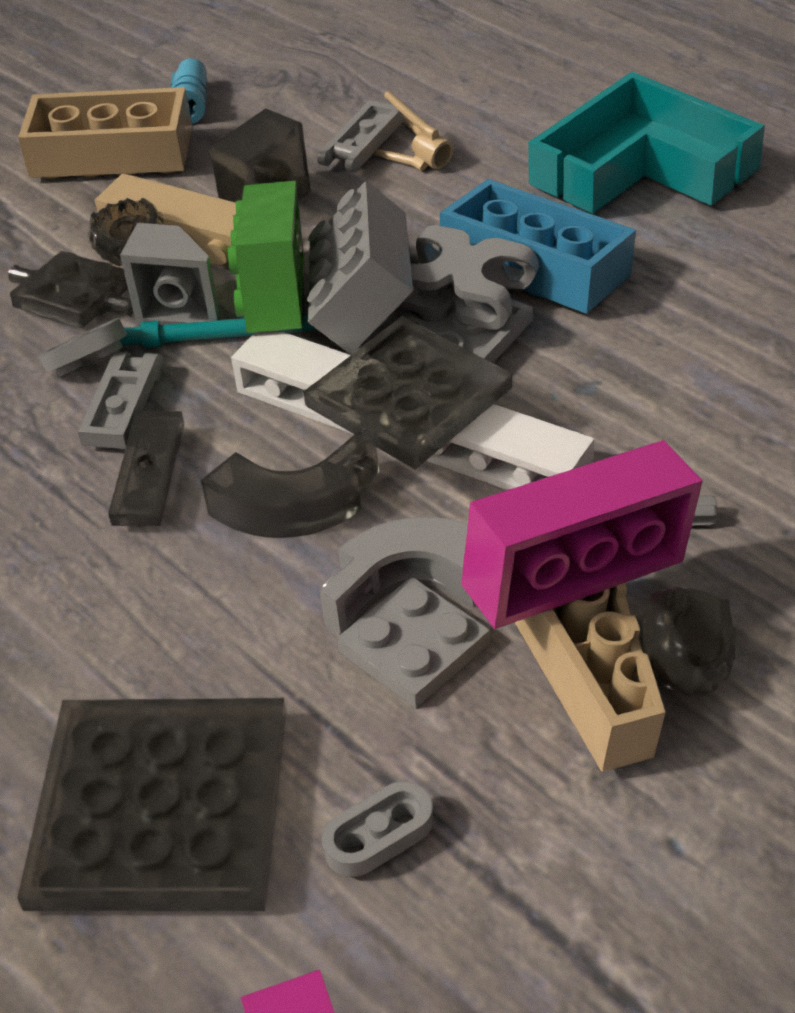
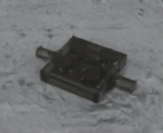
M61 251L40 269L31 270L19 265H13L14 268L11 267L9 270V281L20 284L10 292L14 308L80 328H84L95 317L106 312L113 311L127 317H133L132 315H134L131 299L121 296L128 289L124 269L113 266L110 263L99 262L78 256L72 252Z

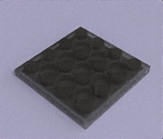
M284 698L62 700L17 896L22 910L265 911L287 713Z

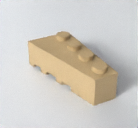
M626 583L515 622L601 772L654 758L666 713L648 654L643 653L640 645V628L636 615H631L626 600Z

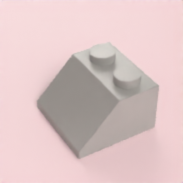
M137 223L120 254L136 324L140 325L141 322L160 321V325L221 320L209 256L180 226Z

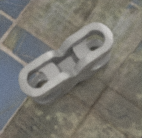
M431 225L426 227L416 240L417 256L421 264L411 263L413 287L422 290L412 292L398 307L429 316L439 315L450 308H455L456 319L463 324L489 330L500 329L512 314L511 298L507 289L522 290L529 286L538 273L539 262L534 251L524 244L500 238H489L476 245H470V238L466 232L459 229ZM432 244L437 245L442 249V252L435 249ZM513 261L522 266L523 270L504 265V263ZM484 303L490 304L495 310L489 309Z

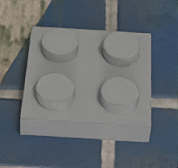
M410 577L336 638L338 652L415 709L491 644L490 630L413 577Z

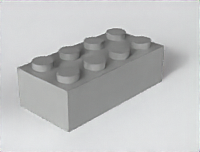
M365 181L357 191L350 189L338 203L336 214L328 222L325 220L319 222L308 238L310 242L308 256V323L349 354H352L413 292L406 213L368 181Z

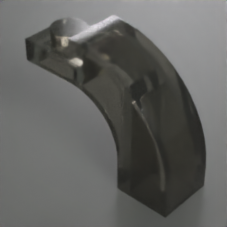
M359 430L320 463L296 471L267 469L235 452L201 479L208 515L231 529L266 538L306 536L332 528L351 518L362 509L360 489L369 485L379 473L376 437L363 430Z

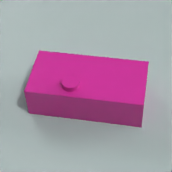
M662 440L472 501L469 508L461 585L492 627L497 629L682 563L703 480Z

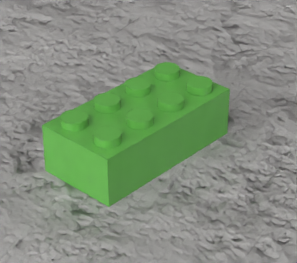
M296 181L244 185L242 200L236 201V215H233L234 230H231V246H228L230 273L236 274L237 290H234L236 316L245 317L247 333L302 328L305 256Z

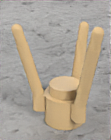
M386 91L384 97L405 116L402 123L416 134L412 142V151L415 153V156L412 157L382 149H377L373 154L387 160L411 165L420 171H424L427 166L436 170L444 168L453 155V143L439 135L438 130L424 122L390 91Z

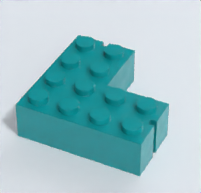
M631 71L528 142L529 184L555 197L563 195L564 201L592 214L643 176L712 206L734 189L735 183L739 185L760 168L765 125Z

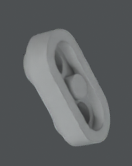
M116 318L42 352L38 357L46 372L55 370L58 376H62L81 367L83 363L80 358L96 352L98 358H102L123 347L120 339L125 337L127 333L120 319Z
M395 782L332 818L322 833V846L328 866L343 876H361L371 872L424 839L431 831L434 822L433 804L429 793L422 786L413 782ZM407 816L412 818L407 823L396 822L400 817ZM354 846L363 848L361 851L355 853L345 852L347 849Z

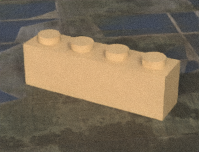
M124 173L95 199L103 234L128 240L137 223L180 226L209 256L210 264L229 269L228 246H231L230 233L231 230H234L233 215H236L235 202Z

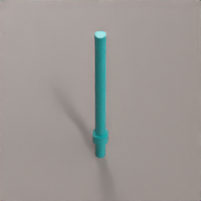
M305 313L302 318V328L279 331L291 333L317 331V329L308 323V313ZM245 318L160 325V321L141 322L139 327L124 328L127 335L120 339L123 346L142 344L143 348L162 347L164 342L252 336L254 333L246 332Z

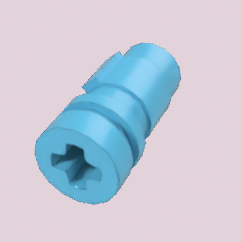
M189 58L179 64L176 73H172L170 88L185 87L191 122L194 124L200 121L205 113L207 71L201 61Z

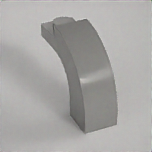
M440 517L405 518L380 524L347 541L338 549L341 571L329 577L323 588L319 591L325 626L341 635L379 598L396 590L410 577L415 578L426 587L442 590L474 607L476 604L461 585L468 523Z

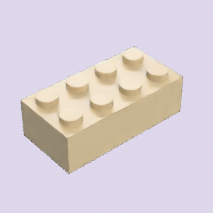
M185 87L32 94L18 136L29 178L44 177L46 179H56L61 176L95 177L105 174L124 173L134 175L136 173L150 172L170 174L175 171H184L192 132Z

